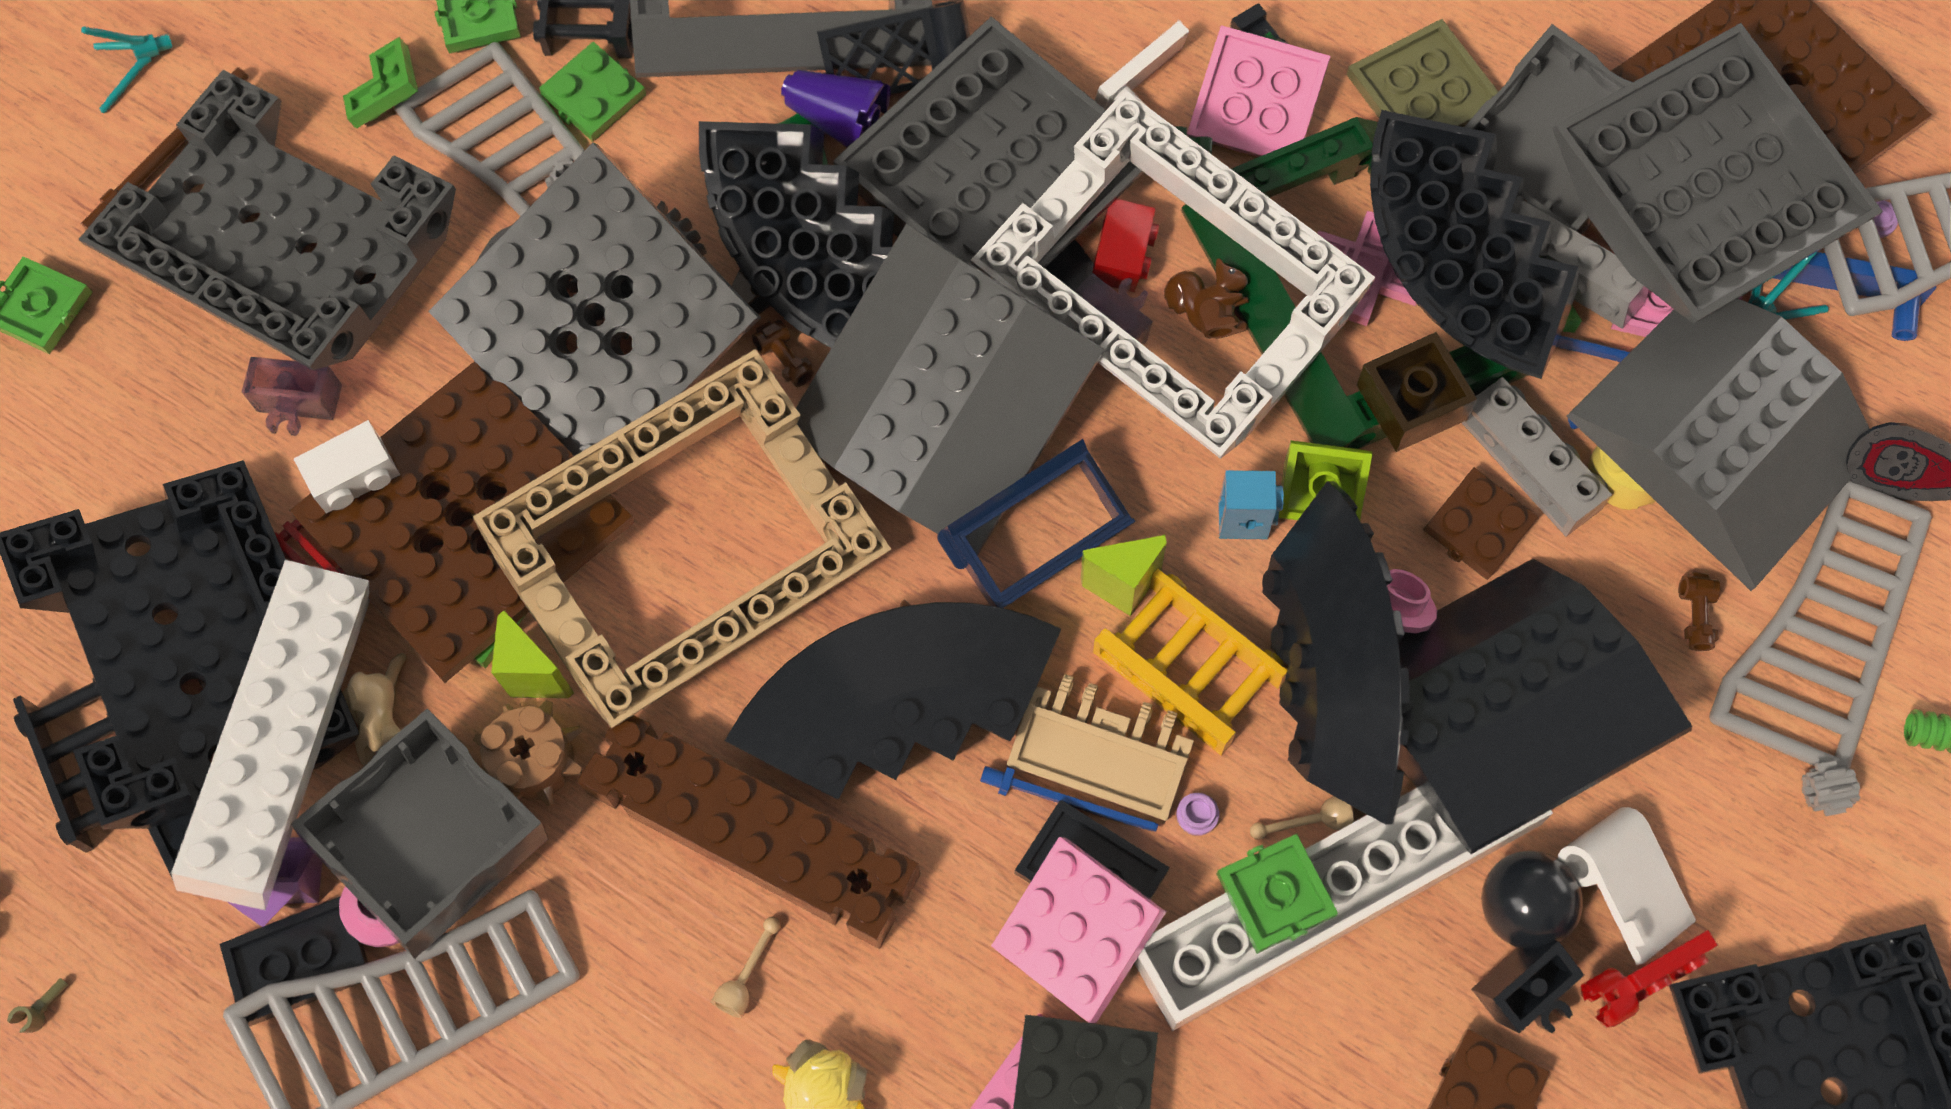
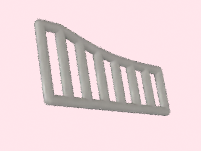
M498 42L490 43L417 88L418 92L413 94L407 101L394 106L397 114L416 138L477 176L501 196L520 217L530 207V204L520 194L548 177L549 172H553L552 165L556 162L561 163L568 158L575 161L585 151ZM492 60H495L504 71L424 122L413 110ZM513 84L523 95L522 99L453 142L436 133ZM533 109L544 122L482 162L466 152ZM552 135L564 147L509 183L495 173L496 170Z
M1951 172L1866 188L1876 202L1891 201L1918 279L1900 289L1897 288L1874 219L1866 222L1858 228L1881 295L1859 299L1839 239L1824 247L1844 310L1848 315L1857 316L1895 309L1925 291L1951 279V262L1933 270L1907 196L1929 192L1951 252V201L1946 190L1951 188Z
M1849 480L1829 503L1811 551L1794 586L1775 616L1722 678L1709 715L1710 721L1714 725L1813 766L1816 763L1836 760L1838 766L1849 765L1850 769L1932 519L1931 513L1928 510L1869 487L1855 484ZM1849 497L1911 521L1912 524L1906 541L1844 517L1843 514ZM1837 531L1901 556L1895 575L1831 551L1830 547ZM1822 565L1889 591L1883 611L1814 584ZM1805 598L1875 625L1877 629L1872 645L1869 646L1799 618L1795 614ZM1787 630L1866 663L1860 681L1856 682L1771 646L1782 632ZM1759 661H1763L1854 699L1848 717L1845 719L1745 678V676ZM1736 692L1840 734L1841 738L1835 756L1729 713Z
M528 890L490 912L441 935L416 959L407 951H403L360 966L268 984L228 1006L223 1012V1018L270 1109L292 1108L245 1019L246 1016L268 1004L321 1105L317 1109H353L578 981L580 973L540 897L535 891ZM527 911L559 971L538 984L534 983L504 926L505 922ZM486 932L489 934L520 993L497 1007L464 946V943ZM445 952L448 953L481 1015L458 1029L422 963ZM405 969L441 1039L417 1051L379 977ZM357 983L362 984L401 1059L400 1062L379 1074L377 1073L334 991L335 988ZM315 993L361 1084L337 1096L287 998Z

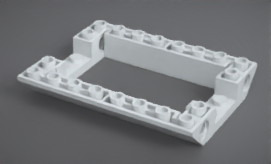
M1126 90L1122 92L1074 145V161L1031 208L1022 203L971 259V263L979 270L1106 349L1098 361L1100 365L1220 459L1249 436L1343 327L1375 280V276ZM1129 161L1307 295L1293 310L1289 325L1246 374L1240 372L1225 389L1224 397L1215 408V401L1038 264Z

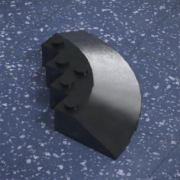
M1381 110L1373 139L1370 190L1375 224L1383 249L1396 276L1411 298L1430 319L1455 340L1479 355L1504 367L1542 379L1565 327L1578 289L1579 266L1545 259L1551 243V221L1519 214L1524 200L1523 177L1492 171L1497 159L1496 134Z
M699 121V157L701 171L704 172L708 191L706 197L709 208L713 210L719 226L718 232L730 256L735 259L739 268L749 280V284L761 298L765 299L786 321L804 334L832 348L893 246L894 212L884 207L857 206L859 172L845 165H823L824 132L813 125Z
M1327 481L1271 555L1268 570L1265 571L1262 579V593L1280 609L1277 623L1271 632L1270 648L1289 666L1285 682L1280 687L1279 704L1298 723L1294 738L1289 744L1288 761L1309 783L1383 824L1393 825L1404 776L1403 771L1397 770L1400 745L1408 744L1409 732L1408 729H1404L1402 718V703H1409L1408 668H1400L1398 643L1404 635L1400 611L1392 610L1387 585L1392 582V577L1383 553L1375 552L1372 546L1373 530L1368 523L1360 522L1356 515L1358 506L1335 481Z
M935 602L903 606L871 614L844 625L818 639L786 662L759 689L744 708L725 741L839 800L858 761L896 780L915 742L954 761L972 724L1011 742L1032 699L1061 632V628L1030 615L1001 607L974 603Z

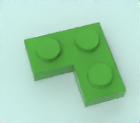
M400 37L369 55L373 78L343 96L347 120L356 129L369 121L376 120L383 112L398 103L407 101L413 94L418 92L409 48Z

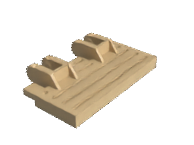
M1064 675L1051 711L1046 710L1052 691L1036 687L1023 715L1007 765L1167 821L1194 740L1176 735L1171 752L1165 751L1178 713L1168 710L1161 724L1162 730L1157 745L1153 747L1141 742L1146 724L1149 723L1153 712V704L1143 702L1130 739L1125 737L1131 719L1097 707L1091 725L1087 724L1098 685L1089 683L1088 687L1085 688L1076 720L1062 715L1067 698L1073 689L1074 677Z

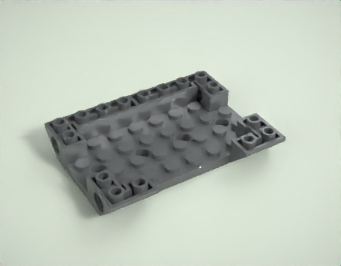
M222 70L176 124L189 143L156 183L146 192L127 182L78 240L89 248L312 370L351 360L446 241L456 188L453 184L393 155L371 183L381 199L380 201L275 147L282 103L279 97ZM204 184L198 193H190L194 186ZM260 213L256 221L245 223L250 215ZM317 243L316 248L312 252L301 254L306 245ZM376 273L372 282L359 285L360 280L365 275Z

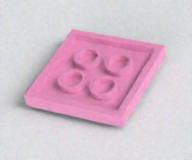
M1221 25L1188 128L1187 137L1213 138L1212 144L1255 157L1263 156L1304 139L1330 56Z
M1059 837L991 946L1088 1023H1097L1166 911L1070 840Z

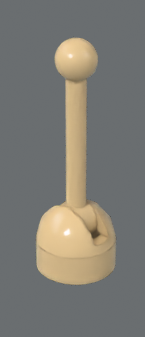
M1333 796L1325 801L1320 813L1269 825L1255 823L1250 828V834L1254 839L1261 840L1268 833L1320 821L1333 830H1341L1352 824L1354 817L1351 805Z
M768 917L764 921V932L738 980L724 983L715 992L711 1003L723 1012L736 1018H742L749 1004V993L745 983L771 935L780 930L781 923L776 917Z

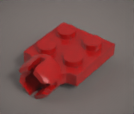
M1709 930L1627 977H1624L1617 969L1611 967L1580 985L1584 1001L1589 1000L1591 1003L1602 997L1607 1005L1597 1010L1595 1018L1606 1028L1615 1027L1639 1011L1640 1001L1710 962L1705 953L1717 947L1718 944Z

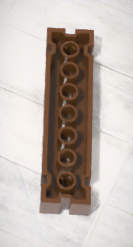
M635 715L613 729L609 728L604 736L610 746L605 756H602L595 752L577 781L586 794L614 809L622 800L621 805L631 818L833 925L836 924L840 916L848 920L846 926L850 934L878 949L881 948L896 920L891 905L895 899L905 904L920 876L919 864L889 847L882 857L875 853L876 849L873 839L666 731L658 740V736L651 724ZM642 765H646L647 770L643 774H640L639 771H637V776L633 774V771L638 766L641 768ZM861 879H866L870 889L864 892L861 888V894H856L853 884L856 881L861 883Z

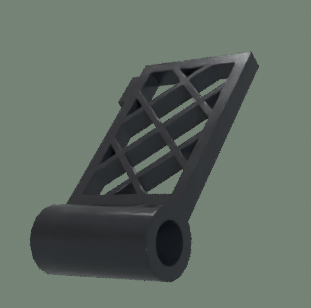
M950 0L921 9L817 31L827 74H834L831 63L833 61L840 66L835 75H841L845 69L858 78L870 79L880 61L899 72L892 84L889 85L891 95L909 91L923 79H917L906 72L917 53L930 61L933 70L970 36L964 0ZM921 18L924 33L915 46L898 35L906 21ZM898 23L894 31L886 27V25ZM879 27L891 35L880 53H877L861 42L869 29ZM862 31L857 39L849 34ZM842 35L854 43L843 62L829 53L827 38ZM895 38L912 49L902 68L884 57ZM925 40L928 54L920 49ZM858 46L876 57L865 76L847 65ZM902 76H905L906 78L911 80L899 83Z

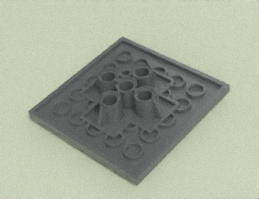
M593 142L428 311L492 380L504 383L519 398L523 405L574 456L692 387L761 319L605 151ZM576 277L578 280V292L575 296L571 297L567 292V283L571 278ZM629 277L633 281V293L628 298H625L620 288L622 282ZM602 305L605 309L606 320L598 326L594 321L593 314L595 309ZM572 333H575L578 337V348L574 353L569 352L566 345L567 338ZM628 333L632 337L633 349L626 355L620 348V341Z

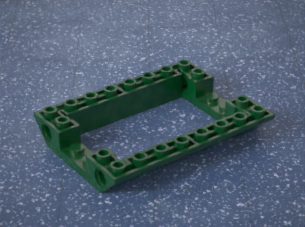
M1355 117L1231 169L1269 198L1325 174H1328L1334 185L1354 177L1355 172L1369 167L1368 173L1371 176L1373 139L1378 122ZM1185 204L1181 212L1214 271L1216 272V260L1220 258L1228 266L1242 271L1247 276L1248 284L1238 293H1242L1243 297H1247L1249 302L1236 307V310L1242 321L1247 324V330L1261 355H1263L1289 325L1292 312L1296 308L1273 269ZM1466 346L1449 352L1475 396L1502 377L1510 384L1528 376L1493 362ZM1322 352L1318 354L1284 394L1311 443L1361 449L1387 437L1361 392L1358 391L1346 396Z

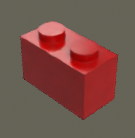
M1116 199L1107 208L1090 282L1135 292L1139 279H1147L1152 258L1145 256L1147 246L1154 247L1159 224L1152 223L1155 208Z

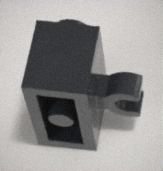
M1553 940L1534 949L1517 948L1471 989L1497 1023L1517 1033H1521L1535 1020L1540 1028L1553 1033L1556 1029L1549 1021L1551 1011L1557 1009L1560 1015L1567 1018L1573 1015L1569 1005L1559 1000V998L1577 983L1584 974L1561 943Z

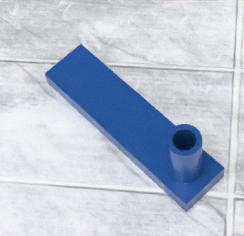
M1817 252L1792 281L1838 291L1826 253ZM1845 257L1857 294L1868 297L1881 295L1871 263ZM1890 266L1898 289L1918 279L1914 270ZM1792 267L1773 278L1782 280ZM1936 286L1894 309L1892 337L1894 339L1910 341L1917 337L1920 307L1934 292Z

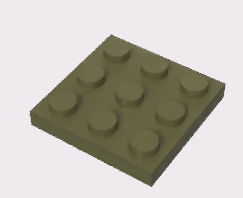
M1443 19L1348 66L1346 74L1378 118L1380 117L1381 110L1465 127L1484 103L1498 93V90Z

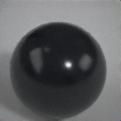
M1521 851L1506 856L1490 870L1483 884L1481 903L1486 921L1498 937L1520 949H1534L1553 940L1561 943L1571 935L1581 918L1583 896L1575 875L1558 858L1539 851Z

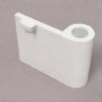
M1621 807L1561 849L1558 854V859L1573 872L1580 887L1598 885L1636 965L1644 964L1696 921L1648 821L1636 809Z

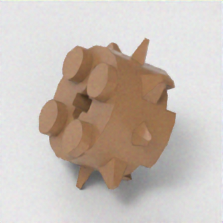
M548 700L539 708L527 706L513 709L509 704L504 705L503 714L486 726L482 734H475L473 739L474 742L481 746L480 754L484 767L482 770L500 781L518 800L521 798H526L528 801L541 799L547 806L554 803L553 794L564 786L566 776L581 775L583 768L574 761L575 757L571 743L582 730L580 726L560 728L553 718V703ZM529 750L531 756L523 759L522 756Z

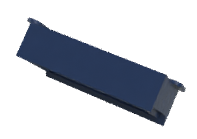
M1081 439L946 526L938 533L937 540L955 568L967 569L989 605L1004 608L1082 557L1083 550L1096 548L1134 523L1135 520L1131 518L1094 461L1084 439ZM1078 464L1098 494L1100 501L1110 514L1112 520L1001 592L965 536Z

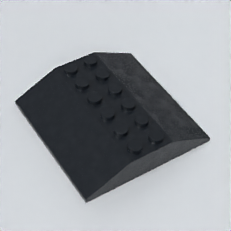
M1535 559L1522 564L1437 610V619L1428 631L1420 633L1404 632L1402 640L1398 643L1400 668H1408L1409 703H1402L1404 729L1409 730L1408 744L1400 745L1398 765L1470 854L1477 852L1692 731V724L1635 637L1584 585Z

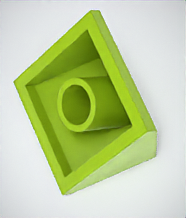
M1291 440L1283 467L1281 485L1283 486V509L1279 511V518L1298 520L1327 481H1335L1358 506L1356 515L1360 520L1373 455L1372 451Z
M1165 535L1083 550L1082 586L1131 616L1150 589L1152 574L1157 569L1162 571L1167 544Z
M505 611L501 612L497 616L491 673L510 698L568 699L572 696L574 692L559 669Z

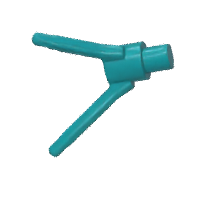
M86 26L81 28L83 34L118 41L94 43L93 48L95 50H132L137 60L106 98L99 110L102 113L108 111L138 73L151 62V57L159 56L160 51L173 48L168 34L153 37L152 34L137 36Z
M1817 252L1795 264L1766 297L1760 296L1762 284L1751 291L1748 303L1777 314L1785 320L1827 313L1829 311L1827 305L1777 312L1773 304Z

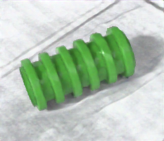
M1913 709L1907 716L1904 725V738L1907 745L1915 747L1920 744L1923 749H1930L1933 746L1936 751L1947 749L1951 753L1950 716L1942 713L1937 717L1935 712L1928 711L1923 714L1920 709Z

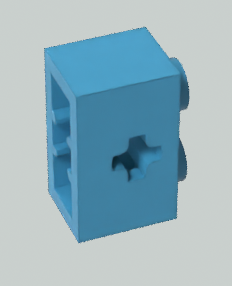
M1225 471L1218 501L1219 539H1268L1271 526L1278 525L1279 511L1283 509V486H1276V471Z

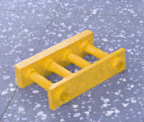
M1157 569L1152 574L1150 586L1156 592V595L1122 633L1117 632L1114 635L1104 628L1094 639L1093 653L1167 713L1168 710L1178 713L1177 721L1222 756L1232 744L1236 733L1231 729V721L1266 680L1279 689L1285 680L1288 670L1284 668L1283 661L1275 653L1267 649L1262 651L1187 592L1186 585L1177 576L1171 573L1166 575ZM1170 603L1189 619L1154 659L1148 658L1145 660L1134 651L1135 647L1133 644ZM1203 629L1218 641L1220 646L1186 685L1180 684L1177 686L1166 677V669L1197 633ZM1235 655L1251 667L1253 671L1218 711L1213 710L1210 712L1199 703L1198 695L1229 659Z

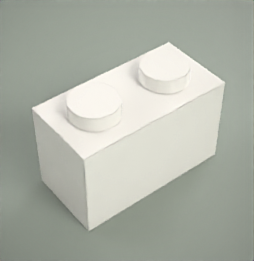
M369 420L294 458L313 498L325 513L349 506L355 498L370 490H379L387 486L391 479L400 475L383 441Z

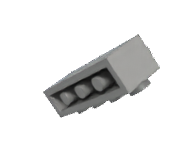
M1523 200L1519 212L1520 215L1551 221V243L1545 259L1579 266L1578 289L1574 300L1623 329L1645 303L1649 289L1628 273L1614 253Z
M1502 377L1476 396L1478 400L1468 420L1462 422V424L1565 537L1603 509L1612 496L1606 482L1598 474L1592 473L1581 462L1580 456L1574 447L1564 443L1554 433L1553 427L1546 417L1537 414L1527 404L1525 396L1520 389L1510 385Z

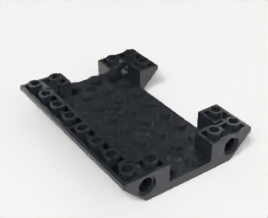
M244 460L164 483L163 488L166 500L90 523H84L81 512L77 509L0 532V556L19 607L70 614L116 736L73 750L102 829H151L194 812L211 765L209 759L217 749L286 560ZM137 542L146 543L151 547L142 556H133L127 552L128 548ZM162 610H172L178 614L174 622L166 625L155 622L154 617ZM190 679H199L206 684L203 691L195 695L184 693L181 687ZM341 689L313 770L323 766L357 740L359 736V731Z
M1925 924L1843 943L1819 953L1757 967V964L1669 985L1699 1074L1728 1069L1741 1109H1951V989ZM1792 993H1799L1808 1000L1810 1009L1807 1016H1799L1791 1010L1789 997ZM1824 1080L1833 1081L1840 1088L1841 1100L1837 1105L1828 1103L1822 1097L1821 1085Z

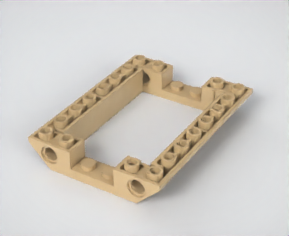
M756 349L473 516L496 562L587 700L612 729L891 551L890 546L848 484L845 482L838 486L797 425L801 416ZM740 416L825 543L626 668L623 675L616 663L615 653L603 635H597L556 573V564L542 543L537 545L535 539Z

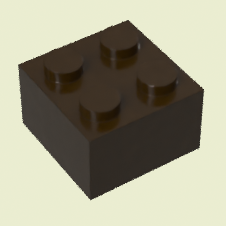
M1437 332L1365 363L1357 382L1358 389L1396 452L1467 421L1478 400Z

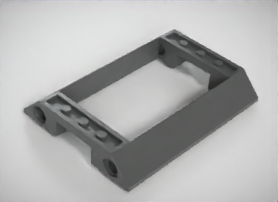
M630 0L636 78L825 70L817 31L925 8L932 5V0H889V10L670 18L668 0ZM921 18L906 21L898 35L915 46L924 33ZM898 23L886 25V27L894 31ZM879 27L868 30L861 42L877 53H880L891 35ZM862 31L849 34L857 39ZM842 35L826 39L829 53L842 62L854 45L853 42ZM895 38L884 57L895 65L902 67L911 54L912 49ZM925 40L920 49L928 54ZM858 46L847 65L853 69L870 68L876 57ZM917 53L909 66H931V63ZM831 61L833 70L839 69L840 66ZM882 61L877 66V68L889 67Z

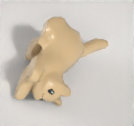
M404 653L398 654L390 661L385 675L381 673L368 675L362 672L355 673L351 677L348 687L342 692L351 715L358 725L359 736L355 740L358 757L364 766L371 761L374 754L401 731L393 721L392 710L395 697L394 686L400 670L406 661Z

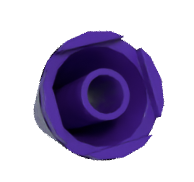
M797 70L793 75L789 74L785 78L781 95L785 97L784 102L787 107L848 148L879 119L881 112L884 114L887 112L890 100V86L878 80Z

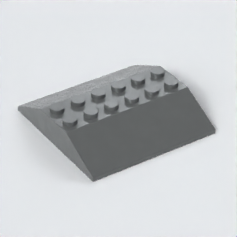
M990 17L833 160L834 165L848 166L859 172L858 194L869 206L884 207L894 212L893 233L897 237H899L905 225L908 224L973 265L971 259L1022 203L1031 208L1074 161V145L1106 110L998 21ZM1129 161L1038 264L1043 268L1047 267L1144 172Z
M1742 23L1578 112L1553 128L1584 212L1628 273L1692 324L1704 319L1883 212Z
M906 224L798 403L796 409L801 416L797 425L817 455L834 469L898 512L938 534L949 524L1029 474L1106 349ZM1004 512L965 536L977 556Z
M1739 298L1695 324H1692L1673 309L1566 416L1750 591L1758 586L1852 478L1846 466L1849 448L1858 436L1870 429L1843 373L1783 317Z

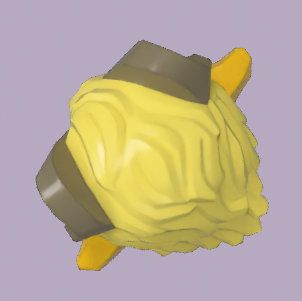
M806 1039L799 1044L793 1054L787 1057L786 1060L789 1066L773 1065V1076L785 1085L783 1098L785 1109H865L860 1100L865 1099L866 1092L864 1086L868 1070L852 1061L850 1056L841 1050L829 1051L823 1044Z

